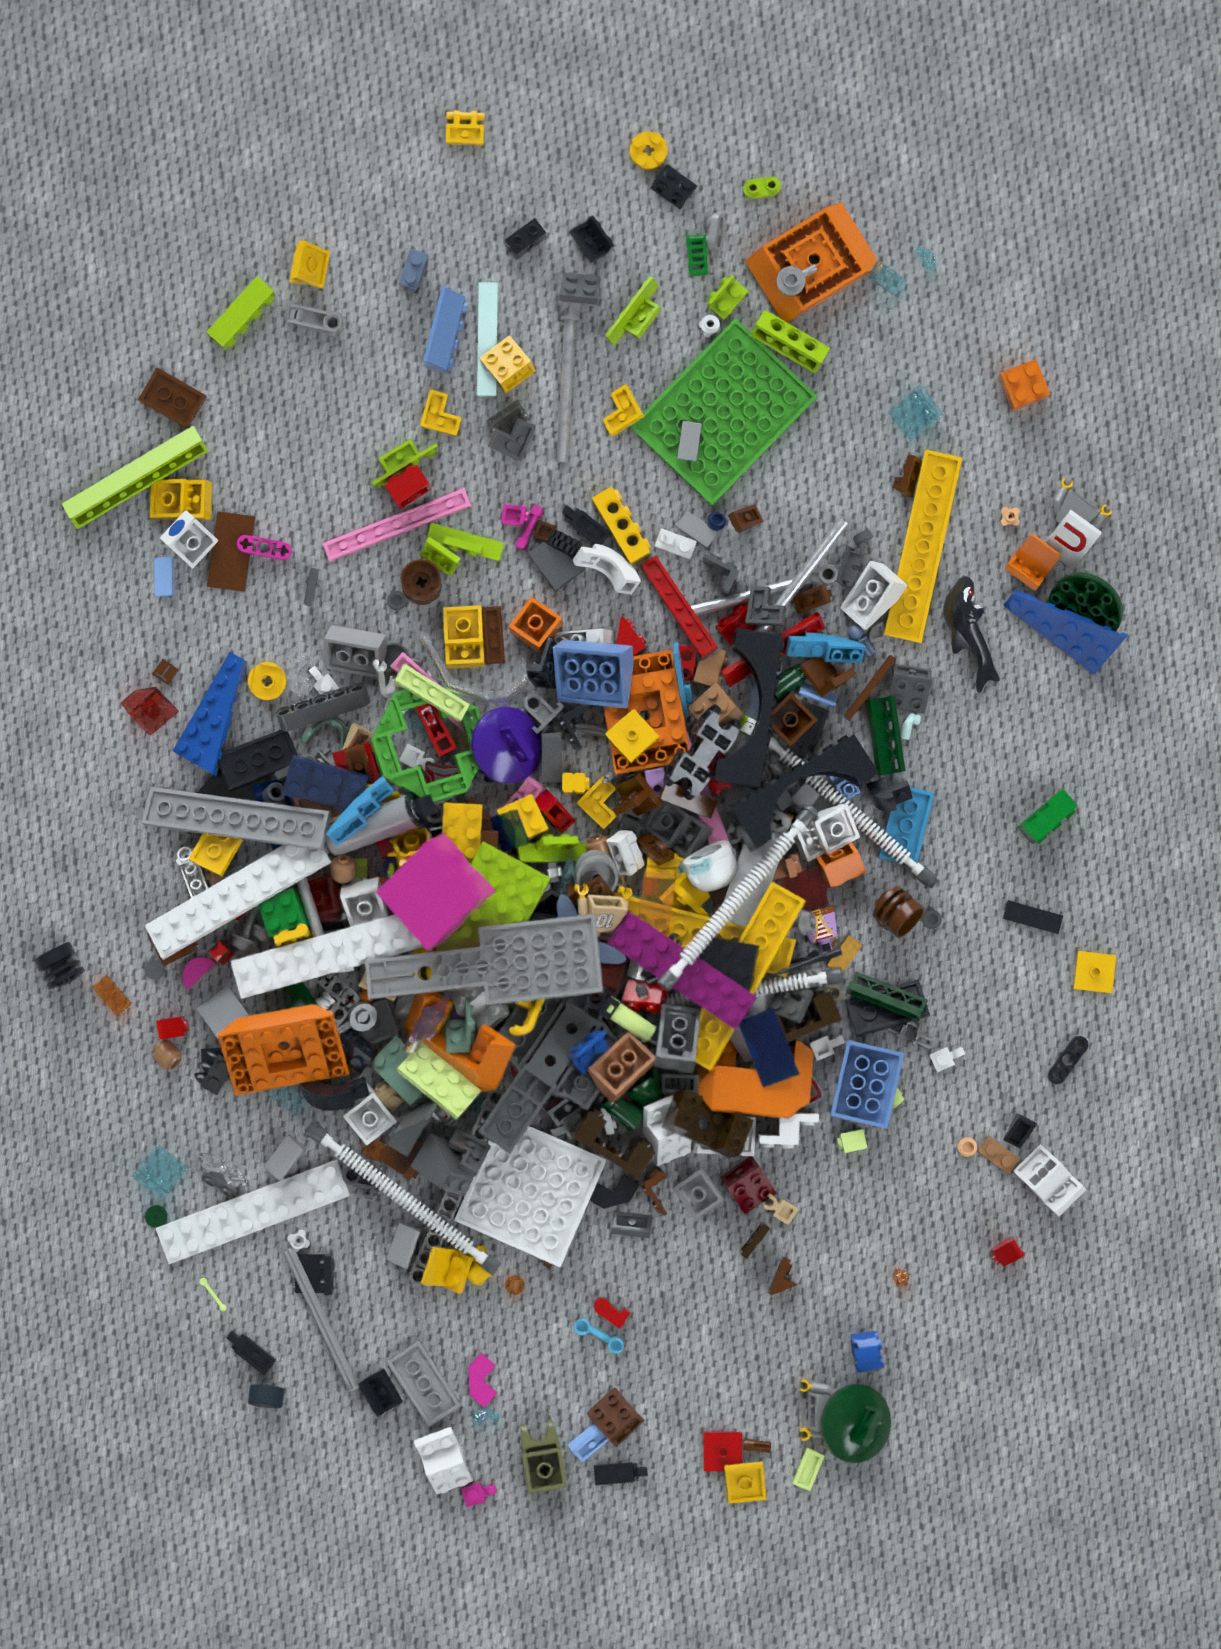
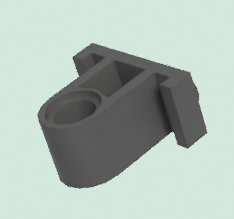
M374 1159L372 1164L376 1165L375 1168L378 1169L377 1174L379 1171L382 1172L380 1175L382 1177L384 1166L381 1165L380 1160ZM352 1165L347 1166L343 1170L342 1178L346 1184L370 1189V1193L365 1194L366 1199L372 1200L374 1196H378L380 1185L376 1188V1182L372 1185V1179L368 1182V1176L364 1179V1173L361 1176L359 1175L360 1170L357 1172V1179L351 1180L347 1176L348 1171L352 1170Z

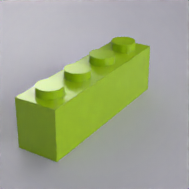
M256 276L206 333L224 350L227 348L231 349L237 342L236 338L240 334L244 335L249 330L251 321L253 319L256 321L263 313L261 310L266 305L269 307L274 302V296L276 295L274 290Z

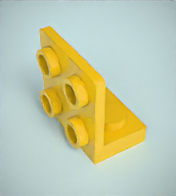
M510 336L480 357L481 362L496 378L505 394L536 371L531 360Z
M433 1247L429 1254L421 1284L444 1286L455 1293H462L474 1257L467 1253L463 1254V1251H459L458 1248Z

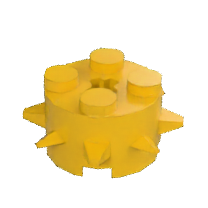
M427 828L411 829L397 835L395 838H391L389 841L393 844L394 851L387 855L395 856L399 867H401L431 839Z

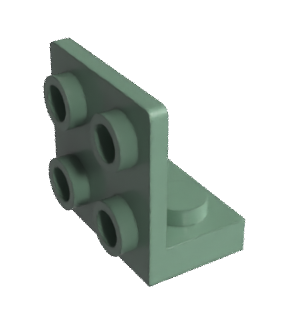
M465 998L464 1019H450L445 1022L446 1053H470V1045L474 1044V1033H471V1031H475V1019H471L474 1016V1007L470 1005L469 998Z

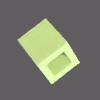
M862 1128L839 1133L840 1138H837L839 1150L843 1149L844 1153L867 1148Z

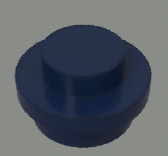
M713 512L707 518V525L714 531L722 530L726 524V519L720 512Z

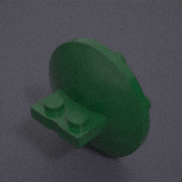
M1082 572L1068 574L1062 577L1050 592L1049 603L1054 604L1060 610H1069L1093 620L1095 624L1111 627V630L1115 632L1122 623L1123 605L1118 593L1108 582L1096 575Z
M862 1384L846 1385L833 1393L825 1404L821 1415L820 1428L825 1446L836 1458L849 1463H862L876 1456L887 1442L891 1428L890 1410L884 1397L874 1388Z

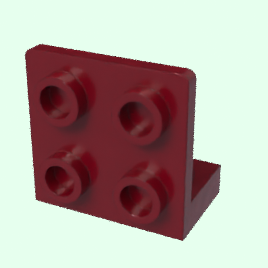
M750 1156L720 1177L744 1214H747L769 1199L768 1194H776L775 1189L753 1156Z

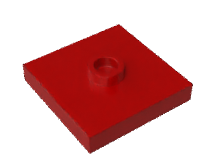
M742 1431L703 1432L704 1472L725 1471L724 1466L742 1464Z

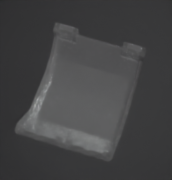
M426 631L421 632V641L447 691L487 708L512 706L529 689L525 658L517 659L519 677L505 690L489 692L453 679L434 649Z

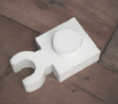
M406 744L399 758L400 762L412 768L420 765L423 771H425L426 762L435 763L432 758H423L425 752L410 744Z

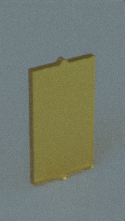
M644 871L638 917L657 930L669 932L676 875L665 874L662 871Z

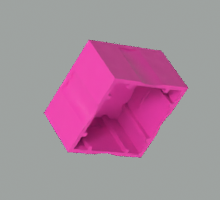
M445 833L428 840L376 891L379 897L427 951L445 942L472 912L479 909L496 892L482 874L469 864L463 853Z

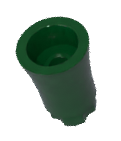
M799 664L789 667L776 676V679H779L777 691L774 690L773 698H776V702L779 704L807 679Z
M604 1096L600 1104L608 1114L619 1121L629 1132L634 1130L643 1118L644 1109L621 1096L614 1103Z

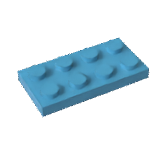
M910 787L913 798L896 804L897 810L890 811L885 833H888L887 838L889 836L892 837L890 841L896 840L894 844L899 843L898 848L902 845V851L904 849L907 850L905 854L910 852L909 857L917 863L934 793ZM885 846L883 849H880L879 859L895 863L901 861L900 859L898 862L895 861L897 856L893 859L891 857L893 853L891 855L888 854L889 849L885 852Z

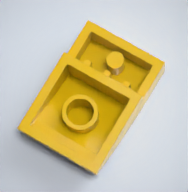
M186 479L158 481L151 486L149 518L177 520L186 510L196 520H211L213 482Z
M482 606L443 607L446 668L485 667Z

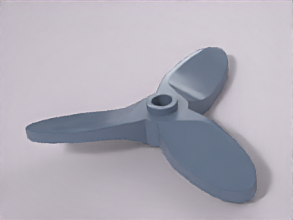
M564 894L561 895L557 902L558 918L578 916L570 898ZM598 942L600 962L620 964L626 961V956L611 945Z

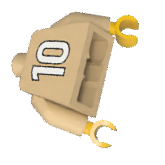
M576 884L574 891L579 894V899H577L579 915L595 914L598 938L601 932H613L628 912L629 901H627V898L632 896V890L626 887L625 891L623 886H619L617 893L621 897L588 895L585 898L589 890L588 887L583 884V890L580 892L579 885Z

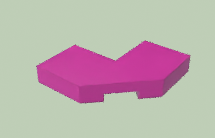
M481 1352L468 1367L470 1396L485 1408L497 1392L484 1381V1378L496 1365Z

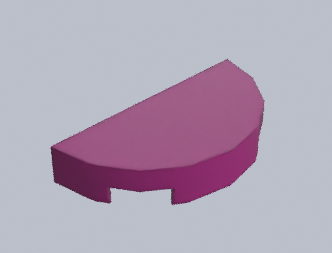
M205 957L194 958L188 962L182 975L186 988L192 987L216 962Z

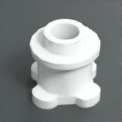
M707 315L699 322V327L702 328L703 335L706 338L721 331L719 320L714 315ZM712 323L713 326L708 327L707 324Z

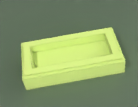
M807 1447L792 1484L811 1491L825 1454Z

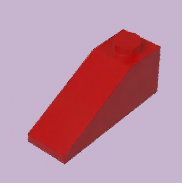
M429 703L414 707L438 759L456 751L457 747L443 720L440 718L437 708Z

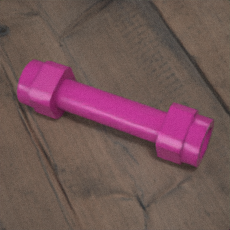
M537 505L533 506L530 511L531 517L521 538L518 537L515 547L521 548L523 551L526 550L529 544L528 539L538 518H541L543 514V508Z

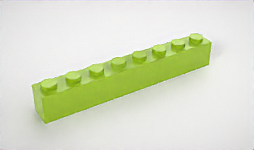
M192 426L65 501L62 505L78 530L209 451L195 427Z

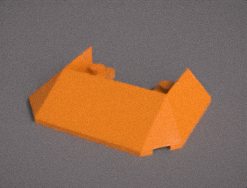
M438 992L416 994L403 1026L407 1039L411 1038L409 1041L410 1046L417 1043V1047L420 1042L424 1043L477 1086L481 1092L496 1090L516 1044L484 1024L480 1027L470 1053H446L445 1034L442 1033L453 1002ZM434 1005L424 1019L415 1022L428 1008Z
M730 1040L712 1071L698 1063L696 1064L695 1074L699 1075V1095L703 1096L702 1099L706 1102V1106L712 1111L738 1112L740 1114L789 1119L796 1111L810 1103L814 1052L798 1040H796L795 1047L780 1045L775 1048L773 1071L735 1067L737 1049Z

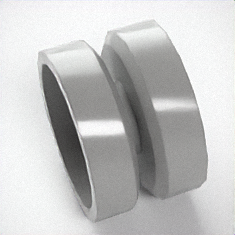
M590 850L583 853L577 859L574 865V875L579 887L601 875L612 892L618 884V873L614 860L608 853L600 850Z

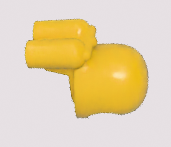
M484 1245L476 1247L480 1252L486 1253L488 1251ZM474 1257V1263L471 1265L467 1278L472 1284L481 1286L488 1277L493 1276L484 1270Z

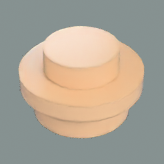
M965 1137L959 1141L958 1151L961 1155L970 1157L976 1153L977 1144L972 1138Z

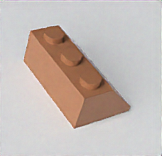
M628 1031L592 1064L588 1071L599 1091L614 1103L653 1067L655 1056Z

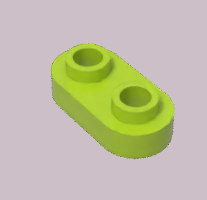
M774 176L750 179L744 184L743 192L749 199L772 197L780 192L781 182ZM773 183L775 187L769 188L768 184ZM750 186H755V187H756V190H755V191H751V190L749 189V187H750Z

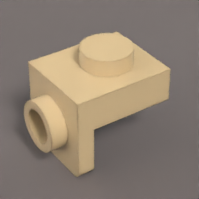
M385 1080L380 1081L374 1089L378 1099L392 1112L405 1101Z

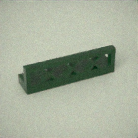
M895 695L866 700L875 767L879 772L877 776L906 771ZM886 701H889V711L887 710ZM890 721L892 722V729L889 727ZM893 740H894V742H895V747H894V748L892 747V741H893ZM895 759L898 762V769L895 768Z
M859 972L855 973L852 982L850 981L847 987V994L918 1022L928 1002V999ZM858 978L865 980L868 987L856 984ZM880 986L884 988L886 994L879 993L873 989ZM898 993L902 995L904 1001L897 1000L891 996ZM916 1000L921 1002L922 1005L918 1008L908 1003Z

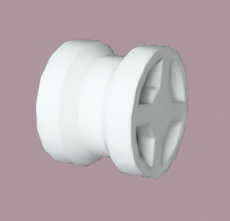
M326 990L320 998L315 999L319 1007L328 1011L337 1003Z

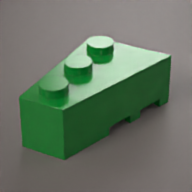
M1062 788L1017 827L1032 844H1040L1047 838L1046 834L1049 831H1055L1062 825L1060 822L1065 817L1069 819L1076 813L1074 809L1078 805Z

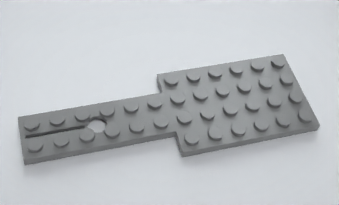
M595 914L479 927L480 947L365 960L368 999L484 986L486 1005L488 1006L603 992ZM423 966H429L433 971L432 977L427 981H422L418 977V971Z

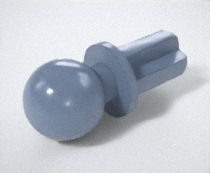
M852 625L848 629V636L858 643L865 645L864 655L870 657L875 651L867 641L868 636H862L863 629L859 625Z

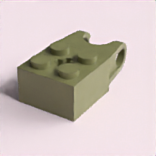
M552 1419L547 1420V1434L540 1440L532 1439L527 1431L526 1424H521V1454L528 1493L567 1487L561 1447ZM542 1465L549 1467V1471H546V1475H543L542 1472H539V1468H541Z

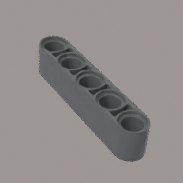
M359 682L281 707L275 714L281 730L287 732L365 707L370 703V698L365 684Z

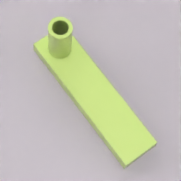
M406 664L401 667L394 680L397 688H405L458 722L462 720L470 705Z

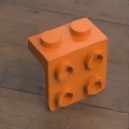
M1030 534L1004 569L1012 576L1021 580L1027 587L1036 591L1046 575L1061 558V554L1036 535Z

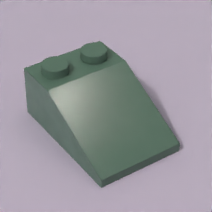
M396 1035L370 1064L410 1106H413L424 1093L396 1071L411 1054L409 1051L408 1053L406 1052L410 1046L407 1045L403 1048L406 1042Z

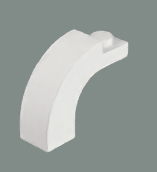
M594 544L592 548L581 547L573 558L575 566L594 568L604 573L612 582L617 593L632 595L641 582L633 566L623 556L603 545Z

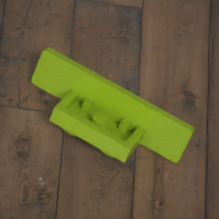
M650 276L642 284L640 290L631 299L625 310L620 313L613 326L609 328L605 337L612 345H616L625 331L640 339L662 310L659 305L649 300L659 287L653 277Z
M410 438L379 457L378 459L387 473L371 482L373 488L378 487L380 489L384 487L389 478L395 475L397 477L400 476L406 467L420 465V460L425 457L429 459L435 456L439 449L437 443L419 453Z
M431 523L427 539L431 537L442 546L447 547L449 551H463L465 555L475 558L477 555L500 561L504 548L503 542Z
M547 834L543 835L536 843H519L516 846L518 860L523 863L576 862L583 853L587 852L585 848L587 842H579L578 836H571L570 834H563L559 837Z

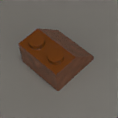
M792 692L771 711V717H773L771 729L789 746L796 742L817 721V718Z

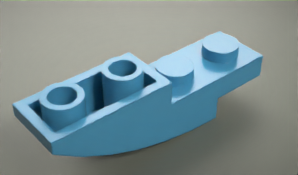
M805 632L804 637L789 636L785 653L787 656L823 657L825 662L861 663L865 645L842 637Z

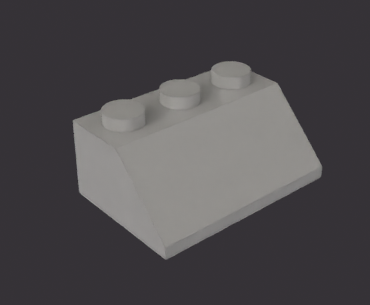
M331 625L324 637L326 669L378 678V672L373 666V661L377 659L379 666L385 661L387 651L386 635Z

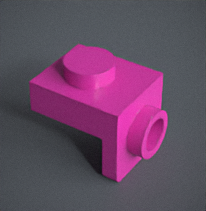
M503 504L501 524L524 527V522L529 520V511H526V506Z

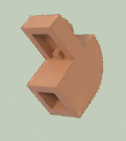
M797 853L782 856L773 880L786 876L789 878L796 877L797 873L802 872Z

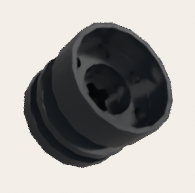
M70 942L59 945L34 959L39 972L46 970L50 972L43 980L47 981L53 978V981L46 985L48 990L67 985L85 972L83 967L74 969L75 966L81 963L80 960L70 962L69 959L76 953Z

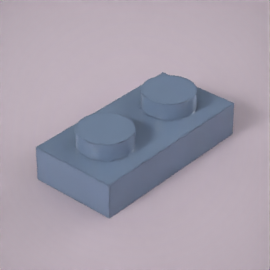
M410 248L398 285L417 291L429 254Z

